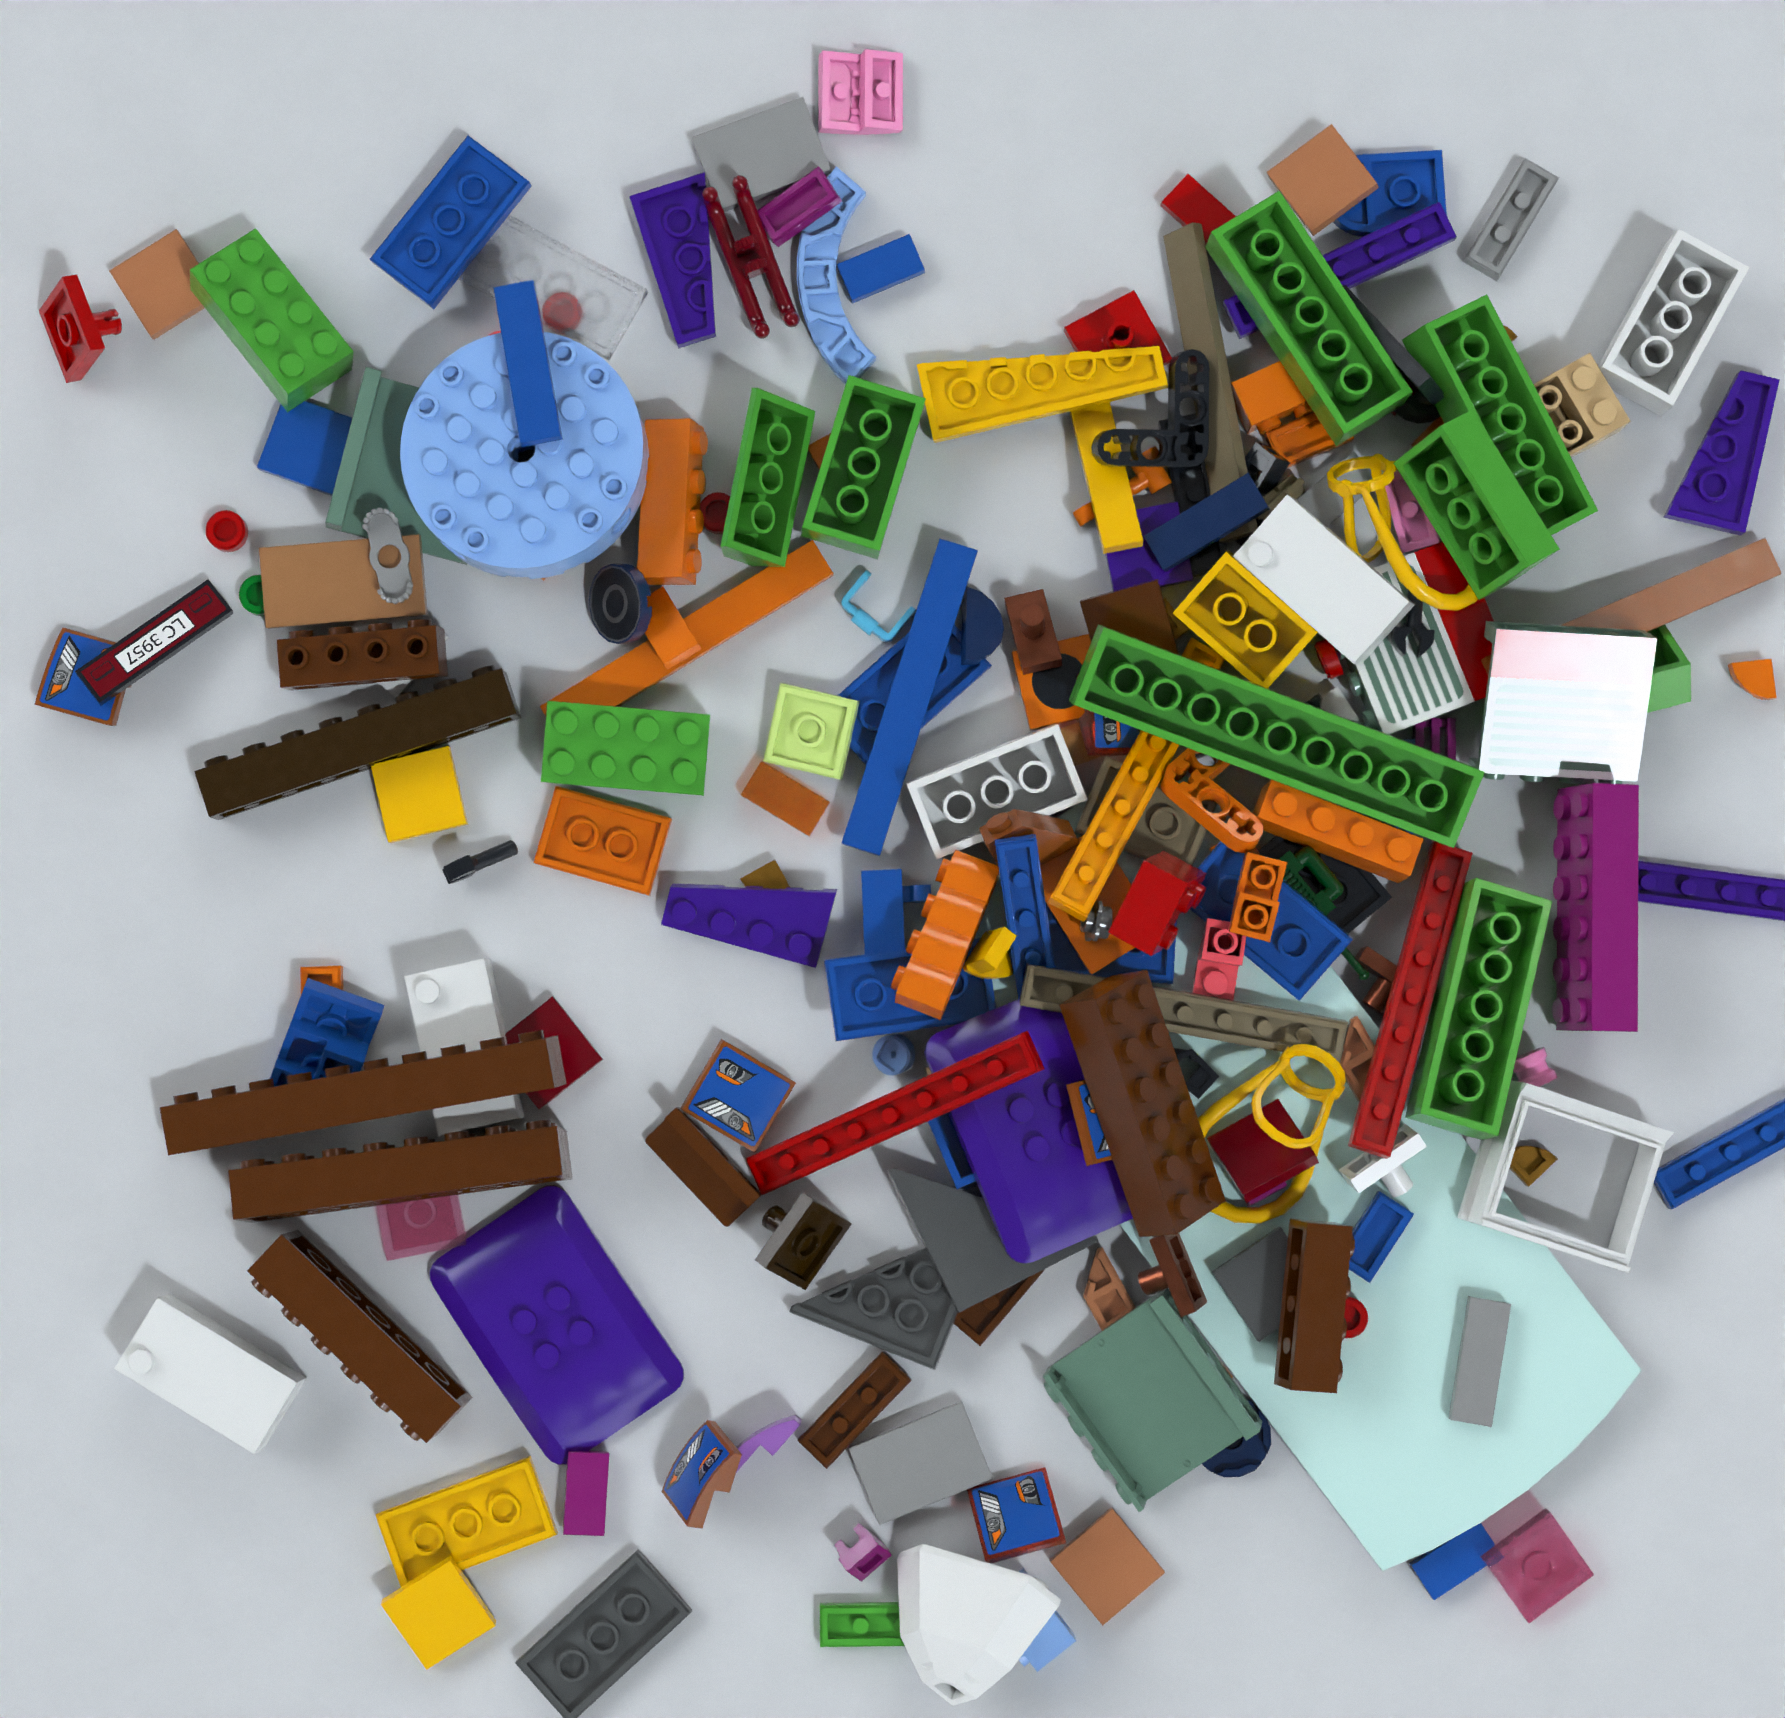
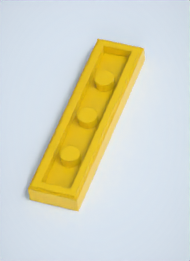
M1110 402L1069 411L1103 554L1142 547L1143 537L1126 467L1101 465L1092 455L1091 447L1096 435L1102 431L1116 429ZM1111 437L1110 442L1104 443V451L1110 452L1111 459L1113 453L1122 452L1120 444L1113 443V437Z

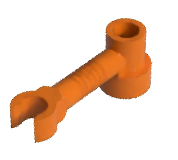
M1154 446L1143 452L1142 455L1148 460H1153L1159 454V450ZM1131 467L1136 475L1129 480L1132 496L1146 488L1149 489L1152 495L1172 483L1163 467ZM1091 502L1073 512L1080 527L1095 519Z

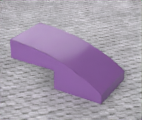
M797 1415L782 1418L759 1429L736 1447L742 1454L737 1471L760 1445L773 1456L800 1426L801 1419Z

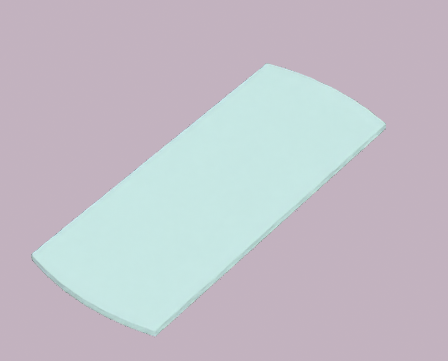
M1184 776L1176 782L1180 784L1183 781L1188 782V779ZM1087 800L1075 805L1057 818L1068 820L1075 831ZM1208 830L1193 864L1196 868L1210 854L1208 849L1220 842ZM1075 832L1077 838L1082 836L1081 834ZM1122 851L1117 863L1132 885L1144 860ZM1000 875L974 939L981 938L988 930H994L1003 926L1008 929ZM1190 909L1186 914H1179L1176 927L1179 928L1175 943L1173 984L1152 983V986L1192 993L1196 961L1206 922ZM1010 947L1007 952H1008V954H1009L1010 961H1011V947ZM1245 955L1242 966L1238 967L1234 993L1235 1001L1346 1020L1348 1024L1352 1017L1358 1016L1373 1044H1376L1380 1029L1331 965L1300 1001ZM1015 974L1005 978L992 979L996 1008L1018 999ZM1169 1032L1174 1048L1193 1049L1219 1075V1078L1199 1099L1189 1092L1197 1118L1213 1103L1279 1061V1057L1283 1053ZM1189 1056L1181 1059L1179 1062L1184 1080L1186 1081L1201 1067L1195 1060H1190ZM1294 1056L1291 1058V1069L1302 1082L1319 1089H1331L1335 1086L1334 1076L1323 1063L1306 1056ZM1280 1073L1264 1091L1261 1098V1108L1279 1099L1304 1138L1310 1137L1323 1103L1306 1098L1294 1091L1285 1082ZM1414 1073L1398 1129L1405 1124L1420 1135L1427 1147L1401 1164L1413 1182V1186L1409 1191L1398 1197H1393L1380 1178L1358 1193L1341 1175L1339 1169L1364 1153V1151L1348 1146L1359 1102L1347 1082H1345L1344 1091L1337 1100H1334L1317 1156L1319 1163L1315 1165L1313 1175L1303 1197L1284 1215L1260 1224L1234 1223L1209 1212L1179 1232L1207 1299V1303L1196 1312L1188 1314V1316L1382 1571L1435 1549L1480 1524L1529 1490L1565 1459L1607 1416L1642 1371L1547 1246L1457 1218L1476 1154L1461 1134L1405 1118L1414 1082ZM1255 1090L1213 1125L1205 1137L1225 1200L1238 1207L1248 1206L1212 1150L1207 1138L1251 1114V1102ZM1294 1177L1285 1181L1287 1186L1284 1189L1250 1207H1260L1275 1201L1290 1187ZM1503 1190L1496 1213L1527 1222ZM1377 1191L1382 1192L1414 1213L1370 1283L1349 1270L1348 1276L1351 1281L1349 1296L1359 1300L1365 1306L1368 1313V1323L1360 1335L1342 1340L1340 1359L1343 1365V1374L1338 1382L1337 1393L1294 1391L1275 1385L1274 1376L1279 1329L1258 1342L1212 1274V1271L1277 1227H1281L1288 1237L1290 1219L1336 1222L1353 1226L1354 1228ZM1133 1219L1119 1224L1150 1266H1158L1159 1263L1149 1241L1154 1236L1139 1237ZM1468 1296L1511 1304L1492 1427L1454 1421L1448 1418Z

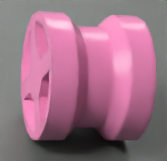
M1544 1047L1516 1057L1513 1072L1516 1074L1518 1082L1540 1087L1557 1078L1555 1070L1549 1068L1546 1063L1547 1053Z

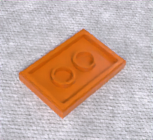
M555 786L533 863L651 896L672 818Z
M1084 835L1078 838L1079 842L1081 841ZM1077 845L1042 864L1040 867L1046 905L1086 969L1092 975L1135 947L1109 934L1107 939L1098 938L1097 941H1085V932H1081L1080 920L1048 903L1050 896L1077 849ZM1117 862L1096 901H1102L1103 906L1111 907L1112 923L1131 887V883Z

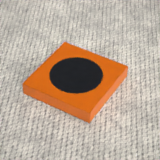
M1089 634L1057 641L1062 657V666L1023 675L1017 651L1011 653L1030 731L1052 724H1061L1094 716V712L1073 705L1069 701L1091 644Z

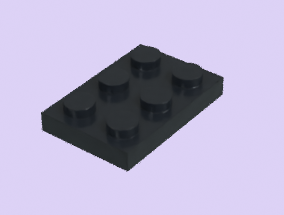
M1275 836L1261 847L1258 852L1262 856L1278 860L1287 851L1290 850L1294 855L1304 846ZM1316 851L1344 887L1343 893L1333 901L1336 908L1326 916L1348 934L1392 898L1372 873ZM1307 866L1298 872L1315 894L1324 888Z

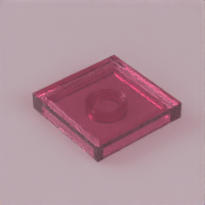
M459 1195L377 1205L387 1261L467 1245V1235Z
M1547 1508L1543 1509L1480 1556L1528 1623H1531L1594 1576L1589 1566Z

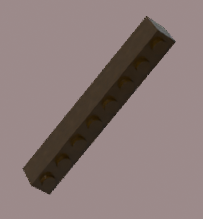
M494 665L485 666L471 672L472 678L457 683L456 678H451L434 684V691L419 695L418 691L399 695L395 698L396 704L381 708L380 704L369 705L357 710V717L343 721L342 717L330 718L318 724L320 729L306 734L303 729L286 733L280 736L282 741L268 747L265 742L253 744L242 749L243 755L228 759L227 755L211 758L204 762L205 768L194 771L208 816L221 820L367 771L375 763L420 753L521 719L508 675L502 668L495 670Z

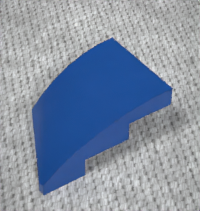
M307 978L269 1079L273 1078L274 1086L288 1084L287 1076L311 1071L312 1079L326 1077L325 1069L349 1065L350 1072L361 1071L385 1005Z

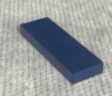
M1247 473L1146 534L1144 538L1162 569L1167 572L1270 510L1252 477Z

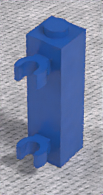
M902 869L861 871L864 954L905 949L903 903H925L929 893L931 894V884L902 886Z

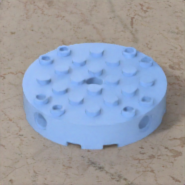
M544 332L563 440L522 447L520 444L501 333L480 338L461 347L434 368L416 392L403 424L400 445L401 471L407 493L416 512L434 536L456 557L477 569L501 577L547 578L563 574L565 570L576 567L585 561L586 563L592 561L607 550L628 527L641 503L647 483L648 439L640 413L626 384L618 373L594 351L572 339L549 332ZM535 450L530 460L517 462L519 452Z

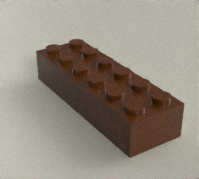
M1143 970L1111 975L1061 1003L1059 1006L1139 1237L1176 1235L1226 1200L1148 971Z
M299 1230L281 1234L247 1270L254 1277L251 1283L255 1289L266 1298L273 1296L284 1306L281 1309L282 1314L295 1326L304 1325L313 1334L310 1338L312 1343L326 1355L332 1352L343 1363L340 1367L342 1372L356 1384L362 1381L373 1392L370 1395L372 1401L387 1413L392 1410L402 1420L400 1427L413 1440L419 1441L421 1438L425 1443L429 1442L473 1398Z

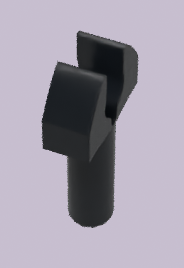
M1408 590L1407 598L1415 605L1406 614V622L1401 627H1394L1392 630L1391 643L1399 655L1403 657L1406 654L1405 639L1413 630L1414 636L1419 641L1417 658H1419L1434 643L1435 630H1428L1422 623L1423 602L1418 600Z
M509 840L471 857L467 855L444 866L442 871L448 884L459 882L471 877L475 872L517 855L518 848L514 841Z

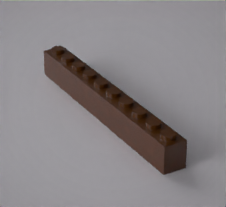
M543 1030L518 1034L520 1042L505 1045L504 1037L479 1041L480 1049L466 1052L465 1044L440 1048L442 1056L427 1059L426 1051L402 1055L403 1063L389 1065L388 1058L363 1062L364 1070L350 1072V1066L343 1065L325 1069L326 1077L312 1079L310 1071L287 1076L288 1084L274 1086L273 1078L250 1082V1090L237 1093L236 1086L232 1085L211 1089L212 1097L199 1099L198 1092L173 1096L174 1104L160 1107L168 1156L559 1087L566 1084L558 1035L544 1038Z

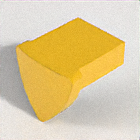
M1005 926L986 931L966 960L963 970L973 976L984 979H1000L1011 976L1013 969L1007 951L1017 935Z

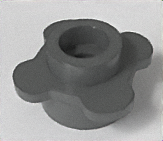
M1095 901L1084 922L1080 921L1081 932H1085V941L1090 942L1091 940L1097 941L1098 938H1108L1110 934L1108 931L1112 925L1111 907L1103 906L1102 901Z

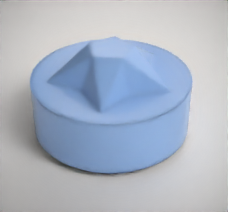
M894 1033L884 1036L874 1045L873 1061L876 1067L886 1075H898L906 1072L914 1063V1046L902 1034Z

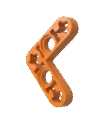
M1187 748L1166 768L1160 784L1162 792L1228 848L1239 853L1254 850L1263 834L1262 822L1213 781L1230 764L1211 757L1215 764L1213 766L1203 765L1195 756L1201 753ZM1187 771L1191 774L1188 782L1183 781L1180 784L1176 782L1182 779ZM1202 801H1214L1220 806L1222 811L1219 813L1209 812L1203 807ZM1227 816H1230L1231 818H1229L1227 823H1225L1224 821L1226 820ZM1243 829L1247 831V832L1244 833L1243 835H1241V834L1238 833V832L1242 831Z

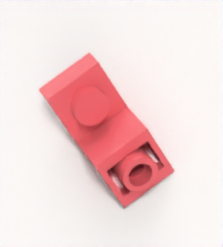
M1206 919L1196 961L1192 993L1234 1000L1238 967L1242 966L1247 936L1229 932V921Z

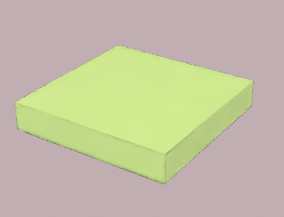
M780 683L763 762L839 780L843 779L860 701Z

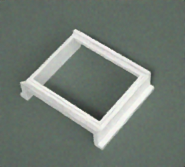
M1511 1080L1499 1135L1481 1140L1457 1218L1629 1273L1631 1267L1628 1266L1666 1142L1674 1132L1529 1083ZM1528 1106L1640 1143L1608 1249L1496 1213Z

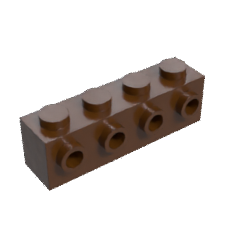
M431 619L407 621L408 628L393 629L392 623L369 624L368 631L354 633L353 627L328 628L329 635L314 636L313 630L289 632L288 639H277L280 688L294 691L448 677L445 631L437 625H432Z
M1290 1219L1274 1376L1275 1385L1294 1391L1337 1393L1338 1382L1343 1374V1365L1340 1359L1341 1345L1347 1332V1323L1344 1318L1345 1304L1351 1291V1281L1348 1273L1350 1257H1352L1355 1249V1240L1352 1235L1353 1226L1336 1222Z

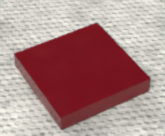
M554 996L505 1034L507 1044L520 1042L518 1034L543 1030L544 1038L558 1035L566 1084L526 1093L538 1110L545 1107L604 1060Z
M1279 1099L1262 1107L1264 1117L1278 1131L1294 1139H1304V1136ZM1253 1113L1207 1138L1212 1150L1246 1203L1319 1163L1316 1154L1310 1146L1293 1149L1272 1139L1258 1126Z

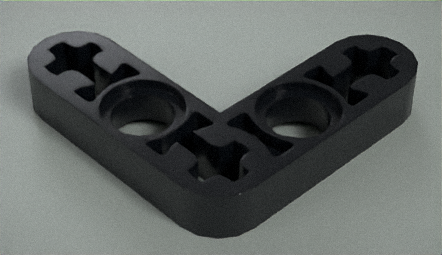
M1191 349L1179 352L1171 359L1168 377V430L1111 429L1102 431L1096 435L1092 442L1091 449L1095 460L1101 465L1108 467L1187 468L1198 466L1204 462L1209 449L1210 368L1206 356L1198 350ZM1190 358V364L1197 366V372L1190 374L1189 387L1197 385L1198 389L1197 391L1180 392V386L1188 385V372L1181 370V364L1187 363ZM1186 397L1192 398L1198 407L1197 415L1191 421L1183 418L1179 410L1181 401ZM1197 425V432H1189V445L1196 447V453L1189 455L1188 458L1186 453L1180 451V446L1187 444L1188 431L1180 433V427L1186 428ZM1111 437H1113L1114 444H1130V452L1113 453L1111 459L1110 452L1104 451L1103 446L1104 443L1110 442ZM1147 437L1154 438L1159 444V454L1153 460L1146 459L1141 453V443Z

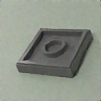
M1277 1227L1212 1271V1274L1258 1342L1279 1329L1288 1242V1237L1281 1227Z

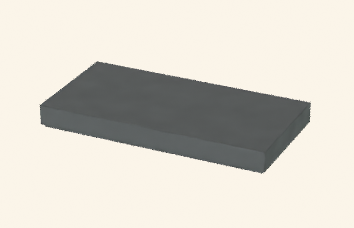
M637 1549L517 1659L515 1664L563 1718H577L692 1612V1609Z

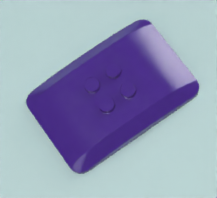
M1017 999L937 1032L927 1041L924 1053L930 1071L934 1073L1025 1031H1028L1045 1068L1044 1070L948 1112L1005 1252L1015 1262L1026 1264L1131 1220L1133 1217L1113 1159L1086 1166L1066 1086L1070 1083L1085 1080L1062 1013L1020 1006Z
M546 1186L539 1189L439 1257L430 1269V1281L445 1307L544 1455L553 1463L558 1465L567 1464L568 1451L591 1450L673 1394L683 1382L684 1369L680 1360L569 1194L560 1187Z

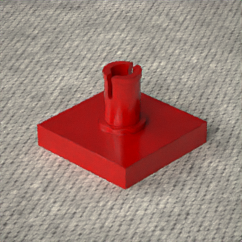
M77 274L63 276L39 309L66 383L82 380L104 351L105 345L101 336L118 335L122 331L121 318L112 320V317H118L119 315L116 309L96 313L91 312Z
M1135 290L1064 327V333L1075 352H1100L1110 349L1159 346L1163 365L1169 364L1172 359Z

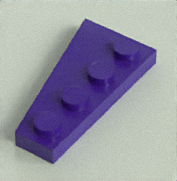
M705 172L629 196L678 349L716 337L709 218L702 197V192L706 188Z
M1742 370L1735 375L1663 518L1739 536L1746 533L1780 379Z
M673 883L669 890L661 925L816 968L838 889L803 890V888L796 887L770 889L763 888V886L739 888L725 887L724 885Z

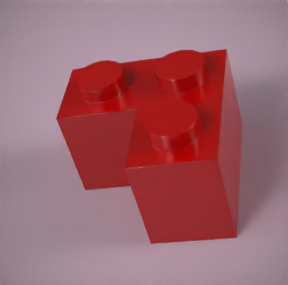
M1166 851L1145 859L1108 933L1150 956L1158 953L1162 948L1168 950L1179 931V928L1174 926L1179 914H1186L1190 907L1195 909L1200 903L1206 891V887L1202 885V882L1207 873Z

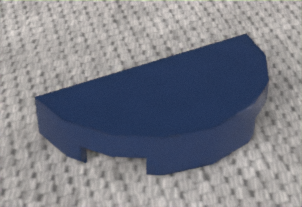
M966 587L962 600L961 665H973L989 657L999 646L1004 626L1001 613L994 602L982 592Z

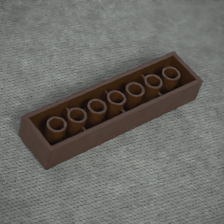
M550 1120L527 1122L526 1130L516 1131L515 1128L504 1125L485 1128L486 1135L477 1137L475 1134H469V1131H458L444 1134L445 1141L435 1142V1139H428L427 1136L404 1139V1146L396 1148L395 1145H388L387 1142L364 1144L363 1152L355 1153V1150H347V1148H332L322 1150V1158H315L313 1155L306 1156V1153H296L281 1156L282 1163L275 1164L274 1161H265V1159L241 1161V1169L228 1170L233 1220L255 1223L571 1180L573 1178L567 1131L556 1126V1123H551Z

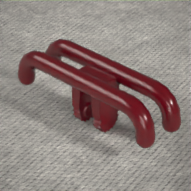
M738 175L734 177L732 186L750 234L749 236L735 241L718 192L714 187H706L702 192V197L751 328L756 337L764 339L768 337L770 329L752 287L751 278L765 274L781 318L786 326L796 327L799 324L800 318L794 308L757 211L746 177Z

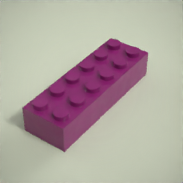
M1590 783L1557 789V797L1553 805L1554 816L1557 819V837L1553 844L1554 857L1557 859V877L1553 883V895L1557 900V917L1553 923V936L1557 941V958L1554 960L1552 968L1553 977L1556 981V999L1552 1006L1556 1030L1638 1032L1639 785Z

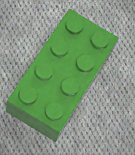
M256 228L190 269V289L287 412L352 371L354 351Z
M848 375L803 522L802 537L878 560L926 398Z
M1473 410L1441 425L1394 462V465L1478 600L1510 584L1560 550Z
M547 701L541 782L704 796L710 715Z

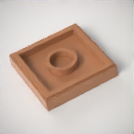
M1332 124L1266 172L1269 179L1278 191L1281 192L1312 236L1316 235L1379 188L1377 182Z
M177 229L109 270L153 340L205 308L190 289V269L198 265L199 262Z
M1112 1507L1049 1559L1051 1564L1102 1626L1165 1573L1164 1569Z

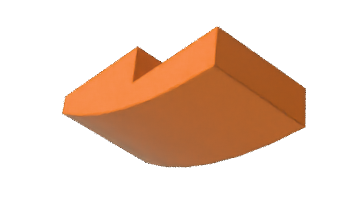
M663 586L652 592L651 596H647V607L652 606V617L645 635L668 670L676 664L686 661L691 655L700 651L701 647Z
M1250 852L1245 853L1236 889L1229 932L1270 942L1280 904L1278 897L1287 862Z

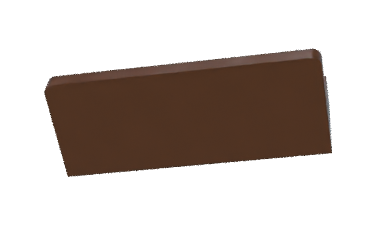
M676 1107L646 1137L645 1142L725 1227H728L761 1196V1193L680 1107Z

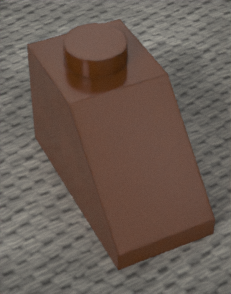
M1019 809L996 814L984 826L979 828L984 842L997 865L998 860L995 840L1036 834L1040 866L1080 843L1068 820Z

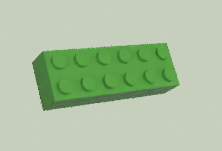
M1277 191L1211 232L1205 248L1336 446L1404 405L1413 391L1280 191Z
M1487 294L1423 325L1402 339L1406 350L1444 392V398L1435 405L1444 424L1471 410L1474 411L1551 535L1598 511Z
M1474 878L1464 883L1434 994L1405 1118L1479 1140L1499 1135L1552 900L1479 878Z

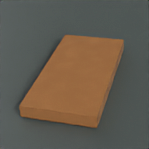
M421 535L402 536L403 542L407 545L410 552L409 569L413 590L407 600L398 604L387 603L377 593L380 586L377 573L370 563L369 553L371 547L369 539L259 548L266 628L428 616ZM393 545L383 547L378 555L379 562L385 568L396 567L401 560L400 550Z

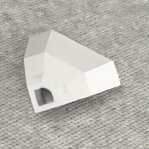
M926 1544L900 1552L897 1558L900 1637L922 1682L952 1706L977 1699L1011 1671L1061 1602V1599L1049 1590L1046 1583L1033 1578L1031 1575Z

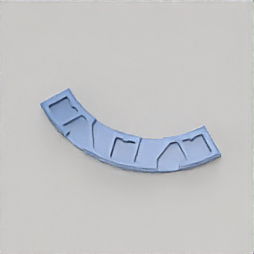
M836 166L828 176V179L842 199V202L802 230L797 253V285L803 317L810 336L824 361L846 385L848 375L861 378L876 361V356L854 332L845 316L838 293L837 258L840 243L846 226L858 205L865 198L866 191Z

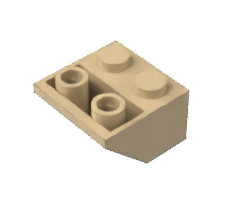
M1591 353L1584 355L1534 384L1571 457L1590 449L1620 432L1631 422Z

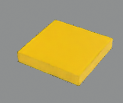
M451 747L437 748L375 763L374 766H371L389 843L468 825Z
M449 1556L383 1598L381 1606L426 1670L496 1626V1619L452 1556Z

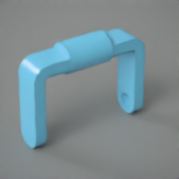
M866 570L843 597L842 608L853 617L851 621L869 636L873 633L883 642H890L913 616L916 609L911 606L889 633L878 626L879 623L861 608L858 610L850 603L851 599L872 574Z

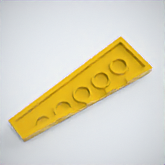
M1159 346L1110 349L1100 352H1070V354L1045 356V354L1023 358L1006 359V357H999L981 361L967 362V360L917 364L923 396L926 398L925 405L934 443L1168 388Z

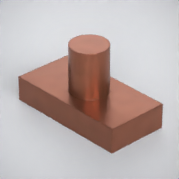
M1040 589L1004 598L1023 675L1062 666V657L1044 590Z
M1361 947L1355 956L1356 960L1365 970L1377 977L1362 1002L1372 1010L1383 1015L1397 966L1370 947Z
M1180 1234L1154 1236L1149 1241L1159 1265L1139 1272L1138 1279L1141 1289L1146 1295H1151L1169 1288L1181 1317L1196 1312L1207 1303V1299Z

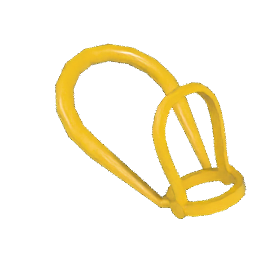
M1377 453L1373 456L1351 458L1339 462L1330 468L1327 472L1328 488L1343 497L1345 542L1367 563L1376 559L1384 550L1387 560L1399 581L1418 600L1436 609L1458 611L1478 600L1469 584L1462 592L1444 594L1427 586L1412 571L1390 531L1391 512L1385 486L1392 482L1394 472L1398 471L1394 465L1395 461H1389L1383 455ZM1371 469L1372 479L1368 481L1352 483L1347 479L1337 480L1339 476L1353 470ZM1370 492H1376L1379 509L1375 504ZM1362 494L1378 535L1375 545L1363 556L1358 551L1355 537L1353 495Z
M1308 1044L1287 1046L1279 1057V1061L1213 1103L1198 1117L1204 1138L1213 1125L1255 1090L1251 1106L1258 1126L1272 1139L1284 1146L1293 1149L1310 1146L1316 1156H1318L1334 1100H1337L1345 1089V1072L1340 1063L1330 1053L1317 1046ZM1294 1056H1306L1323 1063L1334 1076L1335 1086L1331 1089H1319L1302 1082L1291 1069V1058ZM1280 1073L1285 1082L1294 1091L1306 1098L1323 1103L1310 1137L1304 1139L1291 1138L1278 1131L1263 1115L1261 1108L1262 1095L1269 1084ZM1315 1165L1294 1176L1290 1187L1273 1202L1260 1207H1238L1225 1201L1210 1212L1234 1223L1260 1224L1282 1216L1303 1197L1313 1175Z

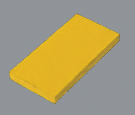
M531 1456L376 1514L401 1587L449 1556H452L459 1568L464 1570L558 1534Z

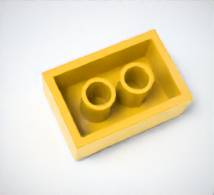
M1226 551L1174 610L1173 614L1250 682L1269 688L1318 632L1233 557L1234 554L1231 551Z

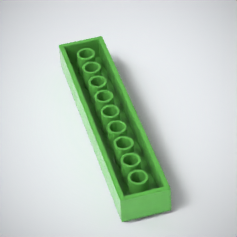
M1099 624L1069 698L1073 705L1452 848L1455 847L1485 773L1468 764Z

